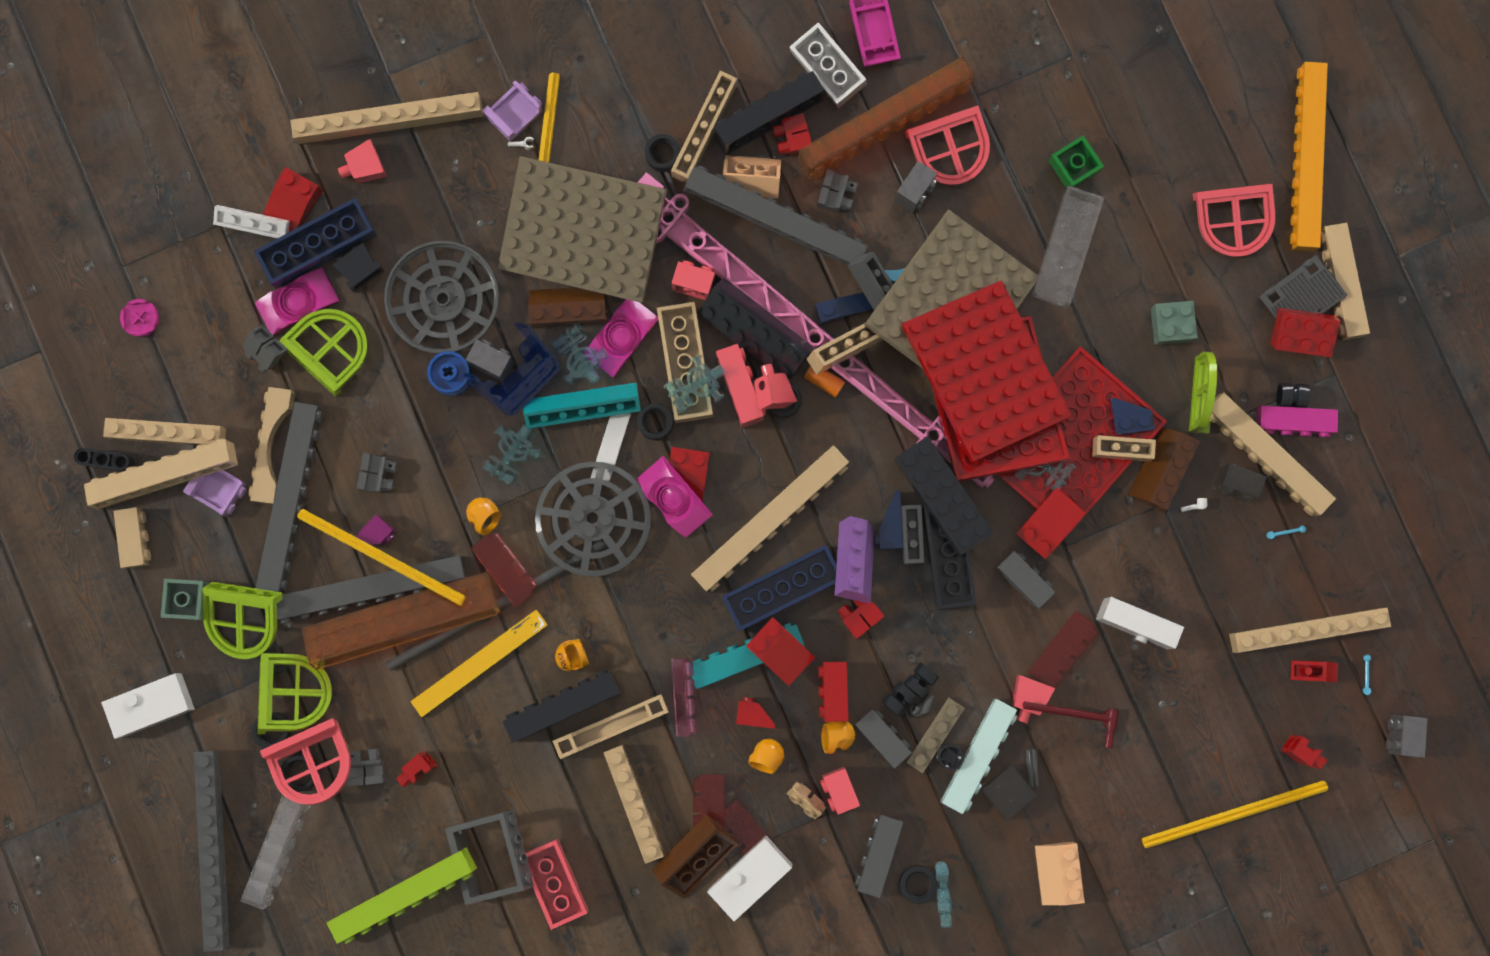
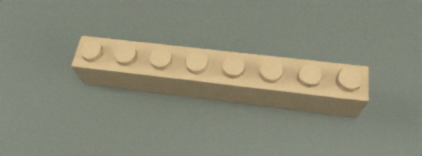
M1224 392L1217 395L1209 421L1218 424L1221 427L1220 431L1224 435L1230 436L1239 449H1244L1248 453L1250 460L1255 463L1258 462L1265 474L1277 480L1276 484L1280 488L1286 489L1290 493L1289 496L1295 502H1300L1307 514L1311 516L1322 515L1336 498Z
M221 438L208 445H198L193 450H182L174 456H163L158 461H148L139 467H129L126 471L120 473H110L105 478H94L91 482L84 484L87 506L98 510L237 466L238 462L234 443Z
M1378 608L1229 634L1232 652L1240 653L1391 627L1388 608Z

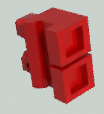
M804 113L782 119V123L773 126L774 137L785 136L786 140L777 143L779 155L790 154L791 157L802 152H812L813 145Z
M853 600L858 607L852 612L847 604L838 610L843 619V624L848 628L855 640L885 616L872 601L871 603H864Z
M1291 735L1281 751L1301 765L1312 768L1316 767L1321 770L1327 762V759L1320 755L1322 750L1308 748L1307 745L1310 741L1303 736Z
M426 751L418 753L401 768L403 773L396 780L404 788L411 783L414 784L421 781V772L425 774L431 772L438 765Z

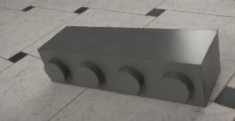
M879 814V817L874 818L872 828L875 830L873 836L868 838L866 847L869 848L868 853L862 857L860 866L863 869L861 874H857L854 884L857 886V891L878 898L881 897L903 821L883 814Z

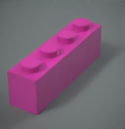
M1260 406L1256 408V423L1269 435H1273L1274 432H1281L1282 436H1292L1293 433H1300L1302 437H1311L1312 434H1319L1321 438H1330L1331 435L1338 433V410Z

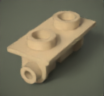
M797 781L786 794L789 795L793 803L799 804L809 817L818 818L826 809L825 803L815 794L809 799L807 796L812 791L802 782L799 783Z

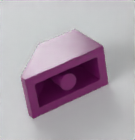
M375 515L355 537L372 546H382L385 543L389 544L395 537L393 534L396 531L380 516Z

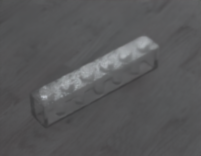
M282 795L240 900L241 902L261 910L272 904L274 900L272 893L274 888H277L281 882L282 876H280L282 868L285 869L289 862L288 853L290 850H293L297 839H294L297 831L300 832L304 824L302 820L303 815L309 811L311 805L296 803Z

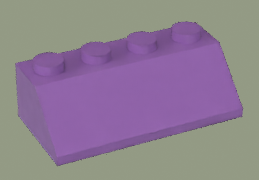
M849 516L839 522L835 596L864 603H871L875 529L868 520Z

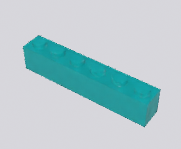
M637 382L523 400V413L527 429L641 411Z
M791 623L783 625L796 640L805 646L797 625L792 626ZM753 638L745 640V644L747 645ZM735 644L726 648L728 651L720 655L718 651L708 655L709 659L702 662L700 658L690 662L691 667H688L696 689H699L763 662L746 645L738 647Z

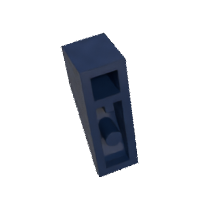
M863 292L834 298L815 305L820 326L874 310Z
M896 490L878 529V534L874 535L875 546H878V550H897L903 548L900 490Z

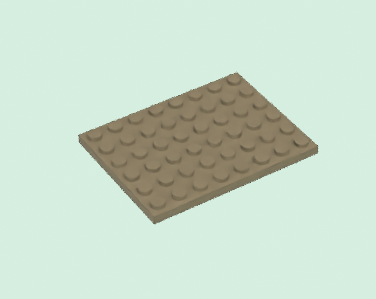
M520 156L498 269L643 303L667 189Z
M948 209L864 326L922 368L901 327L902 323L1001 280L1016 309H1018L1039 276Z

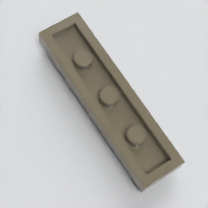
M948 697L906 763L923 773L965 708Z

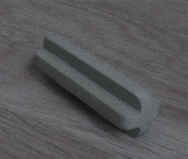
M1027 749L1028 787L1035 788L1039 786L1037 750Z

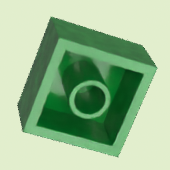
M1084 135L1052 154L1048 160L1068 192L1100 173L1104 167Z

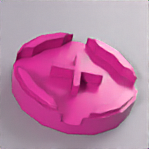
M135 299L128 302L121 310L120 323L123 329L134 337H145L157 328L159 313L152 303L144 299Z

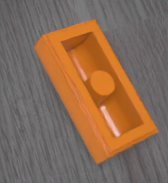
M811 366L803 378L834 398L837 397L846 381L828 370L816 375Z

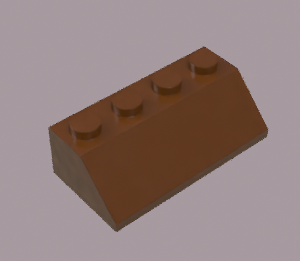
M577 287L529 290L528 309L531 328L607 323L606 294Z
M1162 427L1154 439L1156 440L1155 459L1150 462H1143L1128 495L1164 512L1168 510L1200 441L1182 432Z
M705 815L652 871L662 886L685 899L739 843L716 820Z

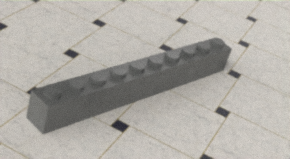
M702 166L693 167L683 191L846 266L859 255H863L867 248V245H864V242L858 238L851 239L841 230L834 231L826 223L812 221V217L806 214L799 215L789 206L782 207L774 199L760 197L761 194L754 190L747 191L743 189L741 184L737 182L730 183L726 181L724 176L719 174L713 175Z
M294 403L256 589L282 592V595L287 589L288 582L285 580L287 573L291 570L290 556L295 551L294 537L299 532L297 515L303 509V505H301L302 499L307 494L306 480L310 478V461L315 456L313 446L314 442L318 440L319 430H317V427L323 417L321 408L316 405Z
M460 555L411 566L442 584L451 583V586L463 583L462 580L467 579L463 557ZM392 570L282 595L283 600L277 603V621L284 624L292 622V618L299 617L300 620L311 618L313 613L325 615L329 614L331 609L337 608L338 611L347 610L349 605L356 604L357 607L365 606L371 600H375L376 603L387 600V597L393 595L394 598H401L413 591V594L423 593L427 587Z
M220 750L194 752L204 952L221 951L230 947Z

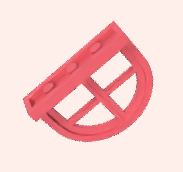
M979 106L905 131L906 138L910 140L916 161L937 173L935 179L938 183L957 185L967 182L981 172L988 160L990 141ZM973 121L979 141L956 149L950 128ZM943 131L949 151L927 159L920 139ZM979 145L977 160L970 169L964 172L958 152ZM951 155L957 175L943 174L934 169L929 162Z
M1273 184L1193 193V201H1196L1200 233L1205 242L1216 252L1232 257L1245 256L1256 252L1269 240L1275 225ZM1263 197L1264 219L1241 221L1239 200ZM1231 201L1233 222L1210 225L1207 204ZM1264 223L1258 237L1251 243L1243 246L1241 225ZM1234 226L1235 247L1220 242L1214 236L1211 229Z
M333 718L260 750L262 758L267 761L278 790L289 800L299 804L317 805L332 799L343 789L350 775V752L340 725ZM332 737L339 756L316 766L309 747ZM302 750L309 770L286 780L279 760ZM340 761V768L336 779L327 789H324L318 770ZM311 774L318 793L310 795L301 794L293 790L289 783Z

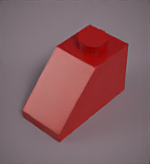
M1291 660V680L1338 683V663Z
M743 697V701H739L736 724L775 729L774 722L759 703L755 702L754 698Z

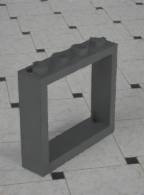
M513 809L445 828L453 855L466 847L469 851L464 829L500 820L516 878V886L481 894L474 870L472 872L473 876L464 881L461 878L459 879L465 905L524 891L534 886L533 876L528 865V857L523 847V839L519 832Z

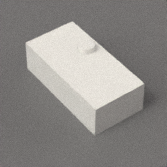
M819 22L789 47L791 53L808 73L814 71L824 88V92L838 109L867 85L866 78Z
M1113 597L1104 598L1096 617L1097 621L1136 636L1135 640L1146 644L1148 641L1165 649H1176L1184 629L1181 625Z
M182 673L169 675L101 702L114 739L124 738L195 710Z
M765 836L708 889L707 893L735 921L792 869L793 864Z

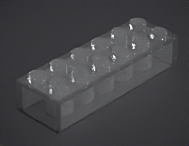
M1071 186L1066 188L1031 294L1032 298L1066 309L1070 306L1105 197Z

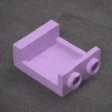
M516 80L513 82V87L491 108L487 106L482 110L484 116L510 142L543 112L541 101L536 96L532 97L528 93L529 89L522 82L519 84Z
M221 470L190 480L183 492L217 511L220 515L227 517L234 512L237 500L241 499L246 493L247 484L228 472Z

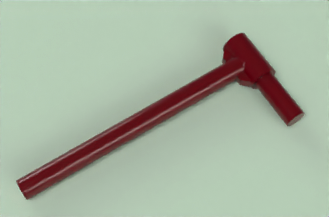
M1027 701L1023 702V709L1102 721L1107 728L1104 748L1112 749L1119 710L1108 709L1104 714Z

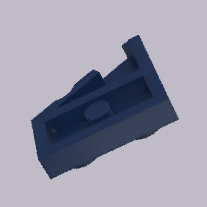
M1116 398L1110 399L1115 435L1155 430L1152 410Z

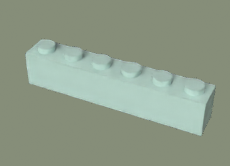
M993 699L964 755L963 763L957 768L940 801L941 803L961 814L964 811H969L972 805L970 800L973 794H977L981 788L980 780L989 773L991 767L988 765L991 759H996L1000 751L998 749L1000 742L1006 740L1009 733L1007 732L1009 725H1013L1018 715L1015 714L1017 711L1015 708L998 699Z

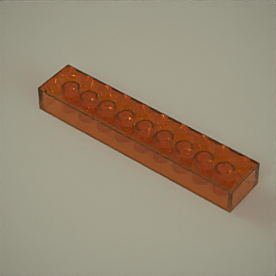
M962 56L801 148L798 161L809 179L812 177L818 178L825 173L824 170L836 168L841 164L840 161L845 158L847 160L857 155L856 152L861 149H869L873 146V142L878 139L879 141L886 139L889 133L894 130L896 132L902 130L906 126L905 124L910 121L912 123L916 122L925 112L931 113L938 108L939 104H947L954 99L953 96L959 93L960 95L970 90L969 87L975 75Z
M487 571L444 584L466 597L462 605H458L428 589L303 627L301 630L308 663L315 670L501 614L493 578Z

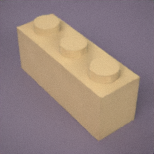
M1098 435L1093 438L1092 457L1150 462L1155 459L1156 440Z
M134 507L113 511L120 568L130 569L150 566L151 553L147 549L149 536L147 530H145L146 514L143 509Z

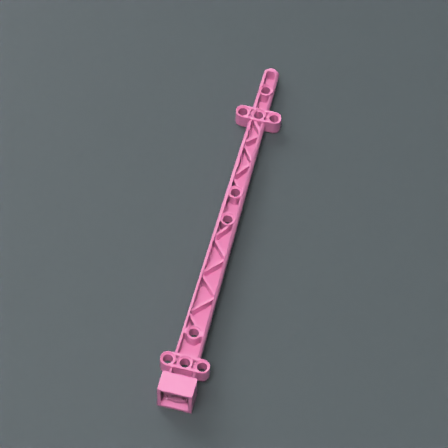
M647 172L637 182L664 188ZM677 194L671 201L665 198L659 226L661 235L657 237L656 243L662 242L667 236L703 266L713 269L712 272H715L719 279L725 278L814 347L813 350L834 340L687 216L689 200L686 195ZM678 201L686 203L683 208H678L675 204ZM666 215H671L674 219L668 223L663 218ZM695 239H700L703 244L697 247L692 242ZM810 336H819L820 342L812 343ZM855 356L847 359L849 366L846 368L841 367L840 364L831 367L920 438L916 443L927 437L929 432H936L938 439L936 441L931 440L940 455L951 463L939 416L932 422ZM991 475L971 480L981 488L984 486L988 488L994 481V478Z

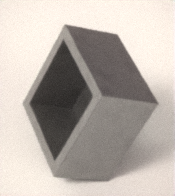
M917 161L898 189L894 202L911 213L915 209L920 210L927 197L926 193L930 195L935 187L937 173Z
M476 339L466 358V361L472 367L505 383L515 364L508 351L502 348L497 350L492 343L484 339L482 342Z
M1391 715L1387 723L1388 730H1390L1389 738L1386 741L1388 754L1425 758L1427 718Z

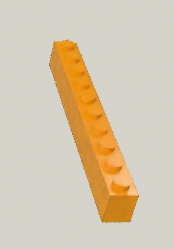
M1304 62L1297 70L1299 86L1296 89L1298 104L1295 108V115L1298 116L1294 128V133L1297 134V141L1294 143L1296 159L1293 162L1295 178L1292 181V188L1295 189L1291 201V206L1294 207V214L1291 216L1293 233L1290 235L1292 250L1315 252L1320 248L1328 63Z

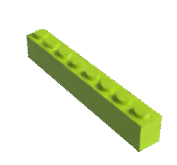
M466 847L328 921L327 925L336 943L344 941L346 944L356 938L355 934L360 932L363 935L372 930L371 926L375 923L380 926L389 921L388 917L394 914L397 917L406 912L405 907L411 905L414 908L423 903L422 898L428 896L430 899L439 894V889L444 887L447 890L455 886L456 880L461 878L464 881L473 876L472 872L477 869V866Z

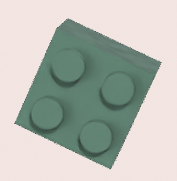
M1193 301L1160 303L1151 307L1155 345L1189 343L1198 338Z
M164 579L161 618L203 620L202 588L208 585L209 582Z

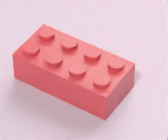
M738 344L716 351V359L741 428L762 422L764 415H766V410H759L755 384L751 382L753 374L750 366H746L744 363L746 362V355L743 348L739 349Z
M558 838L526 852L530 873L533 876V889L551 930L589 912Z

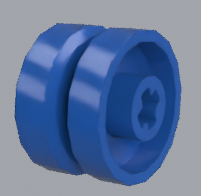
M444 351L437 354L431 359L427 368L430 384L439 393L446 396L463 394L470 387L473 380L470 364L460 354L453 351Z

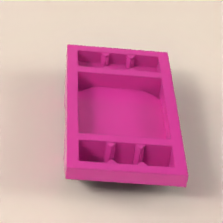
M849 0L863 66L868 67L901 60L888 0Z
M320 268L300 276L282 288L271 291L256 301L255 305L269 332L275 336L296 325L306 315L317 310L327 309L340 302L324 269Z
M626 299L615 311L605 327L596 335L583 356L614 378L659 321L658 317L639 302Z
M664 456L636 479L646 498L661 510L667 523L685 538L713 515Z

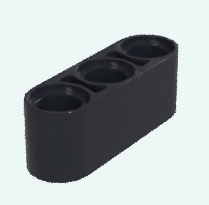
M79 448L74 453V461L85 467L123 472L127 468L135 466L134 459L122 453ZM88 453V460L83 462V455ZM103 456H107V462L102 465L101 459ZM125 458L126 465L121 468L120 462Z

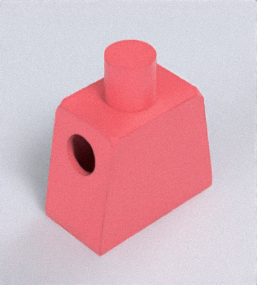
M371 139L346 153L344 157L347 165L338 168L342 179L352 175L356 183L387 177Z
M772 364L763 365L761 367L763 376L754 381L759 410L785 408L797 402L786 374L774 373Z
M1017 675L1012 706L1020 709L1016 720L1028 724L1031 713L1040 716L1042 712L1023 709V702L1027 701L1046 705L1055 688Z

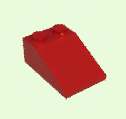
M285 167L273 188L263 215L290 220L289 232L303 225L323 191L318 185Z
M672 447L669 463L703 502L710 453Z
M1056 487L1023 523L1016 534L1046 559L1081 520L1086 511Z
M773 617L746 645L752 653L788 686L815 658Z

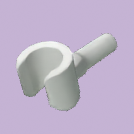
M527 137L524 141L508 142V147L520 146L526 150H532L534 146H528L526 142H533L534 139Z
M1197 498V504L1181 507V512L1205 509L1208 505L1207 498Z

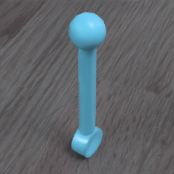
M1301 525L1299 528L1275 533L1270 531L1266 534V537L1273 539L1275 536L1295 532L1304 533L1306 532V527Z
M1366 654L1363 657L1365 661V688H1363L1362 692L1365 695H1369L1371 693L1369 688V661L1371 656Z

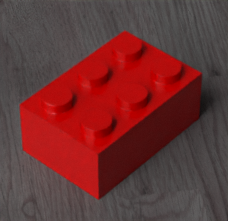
M1278 307L1270 344L1275 350L1332 358L1341 320L1335 315Z
M822 662V666L818 667V678H822V686H819V698L823 699V706H819V717L823 718L824 722L848 721L847 662Z

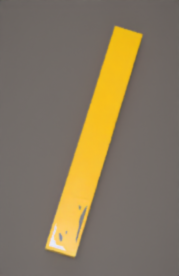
M538 610L533 611L410 702L419 715L424 717L536 635L548 624Z

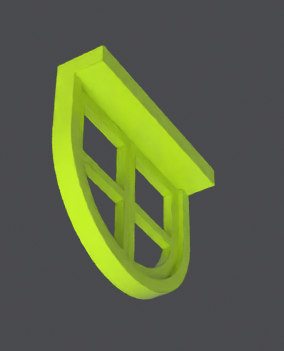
M335 309L317 310L306 315L279 340L288 349L287 353L335 397L341 393L340 388L360 370L366 359L368 349L366 335L360 323L351 315ZM323 320H336L344 323L345 326L330 338L314 323ZM310 326L328 341L314 356L296 341ZM350 330L355 334L358 345L354 359L337 345ZM333 347L351 362L337 377L319 362Z
M1203 351L1195 357L1189 432L1210 433L1211 421L1209 420L1214 406L1217 386V363L1213 352Z
M211 582L202 588L204 627L210 640L219 650L234 658L251 659L261 655L272 645L277 633V603L283 600L282 592ZM214 601L236 604V623L215 620ZM244 605L265 609L266 628L244 624ZM216 625L236 628V646L223 638ZM244 630L265 633L258 645L245 648Z
M261 653L257 734H266V731L291 732L304 730L316 724L324 716L331 701L332 687L326 671L320 664L309 657L298 654ZM274 665H296L295 689L273 688ZM300 666L308 669L316 676L321 689H299ZM272 696H295L294 720H272ZM299 697H321L317 708L307 717L298 720Z

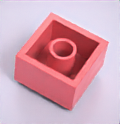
M689 261L678 262L671 283L672 289L678 293L706 300L715 284V272H712L713 269L706 266L701 268L695 267L694 263Z
M844 767L822 775L823 780L820 783L824 792H828L830 798L827 800L832 812L836 811L839 815L860 806Z

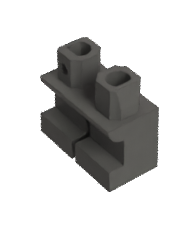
M827 169L817 207L839 212L840 209L850 211L853 200L845 198L844 193L855 194L858 183L849 180L848 175H840L834 173L835 171Z
M263 325L250 331L243 344V348L246 350L245 356L249 360L255 359L259 363L258 369L262 373L279 364L280 357L288 350Z
M363 453L360 470L363 472H359L357 489L377 493L393 491L395 481L386 479L387 472L396 473L398 463L390 461L386 457Z
M379 748L368 749V760L361 761V750L349 751L351 770L346 787L387 782L384 759H381Z

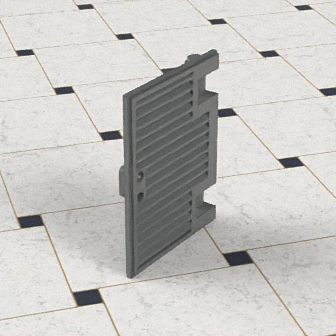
M1315 255L1280 282L1266 290L1259 298L1276 318L1278 307L1323 314L1348 295L1320 258ZM1316 265L1318 270L1310 275L1307 270ZM1277 293L1280 298L1272 303L1269 298Z

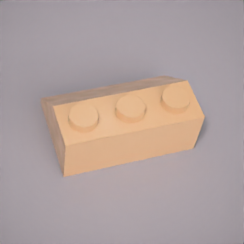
M725 155L723 176L730 183L737 182L741 184L743 189L747 191L754 190L760 193V197L778 199L781 160Z
M1072 841L1036 845L1035 854L1042 905L1085 903L1077 843Z

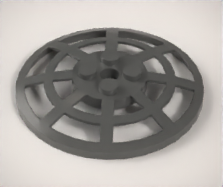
M452 241L427 242L408 251L392 268L384 292L386 314L395 332L412 347L432 354H439L444 351L459 352L472 346L476 339L480 340L492 326L499 306L498 283L488 263L473 249ZM450 248L462 251L464 255L460 263L451 260H437L434 249ZM426 251L429 263L419 267L411 276L401 271L404 265L413 257ZM471 257L484 267L489 275L490 282L480 285L474 273L467 268ZM439 266H450L457 269L451 278L441 276ZM428 269L432 270L434 278L430 279L426 284L416 280ZM463 273L467 274L475 287L463 289L459 283ZM396 277L407 283L403 293V306L392 308V289ZM413 286L421 291L420 302L410 304L409 297ZM493 289L494 302L491 316L488 320L479 315L483 304L482 292ZM442 294L448 296V301L445 304L438 302V298ZM477 294V305L473 312L465 308L466 297ZM423 309L428 316L423 326L416 321L412 314L413 311ZM406 313L411 324L419 330L413 340L401 330L394 315ZM462 314L470 319L464 326L455 330L453 320ZM435 321L445 322L448 332L439 333L430 329ZM475 322L485 326L472 340L459 346L457 335L467 331ZM426 335L435 338H449L451 348L435 349L423 346L420 343Z
M584 462L566 468L550 480L539 498L535 524L540 544L546 554L556 564L573 574L599 577L618 572L628 566L639 555L648 539L651 513L648 500L641 486L630 474L621 468L604 462ZM597 467L595 478L582 479L572 484L566 476L568 473L581 468ZM605 469L622 475L632 486L622 491L615 484L603 480ZM560 480L566 489L557 498L554 508L543 507L548 492ZM594 484L592 495L582 497L576 489L582 485ZM602 485L612 489L618 495L610 501L601 497ZM638 492L644 506L645 523L633 521V511L628 497ZM570 493L576 501L571 510L559 509L564 498ZM622 501L626 507L627 520L616 518L614 507ZM590 513L598 515V521L594 524L587 521ZM541 515L552 516L553 529L557 540L549 546L542 532ZM558 517L569 518L571 529L563 535L559 529ZM614 527H626L620 540L615 543L610 536ZM631 529L643 530L637 547L626 558L619 548L628 539ZM577 535L585 540L583 551L575 549L567 541ZM604 540L609 549L602 552L591 553L592 542ZM563 546L572 554L582 557L581 569L566 564L553 552ZM612 553L620 562L607 569L588 570L590 559L603 558Z

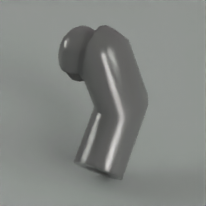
M926 694L922 703L910 706V714L914 717L928 714L935 697Z

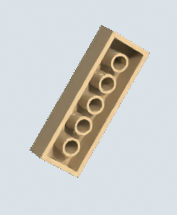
M695 302L657 308L675 423L713 418Z

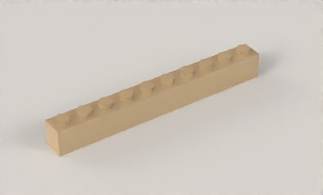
M478 92L299 118L290 121L293 139L297 144L484 116L481 97Z
M833 445L699 566L691 576L706 592L709 590L713 592L721 585L719 581L723 577L727 579L735 572L733 568L736 565L742 566L749 559L747 555L752 551L756 553L763 547L762 542L766 538L768 540L772 539L777 534L776 529L779 526L785 527L792 520L790 516L795 512L798 515L806 508L804 504L809 499L811 502L820 495L818 491L823 486L827 489L834 482L833 477L837 474L841 476L848 470L847 465L849 461Z

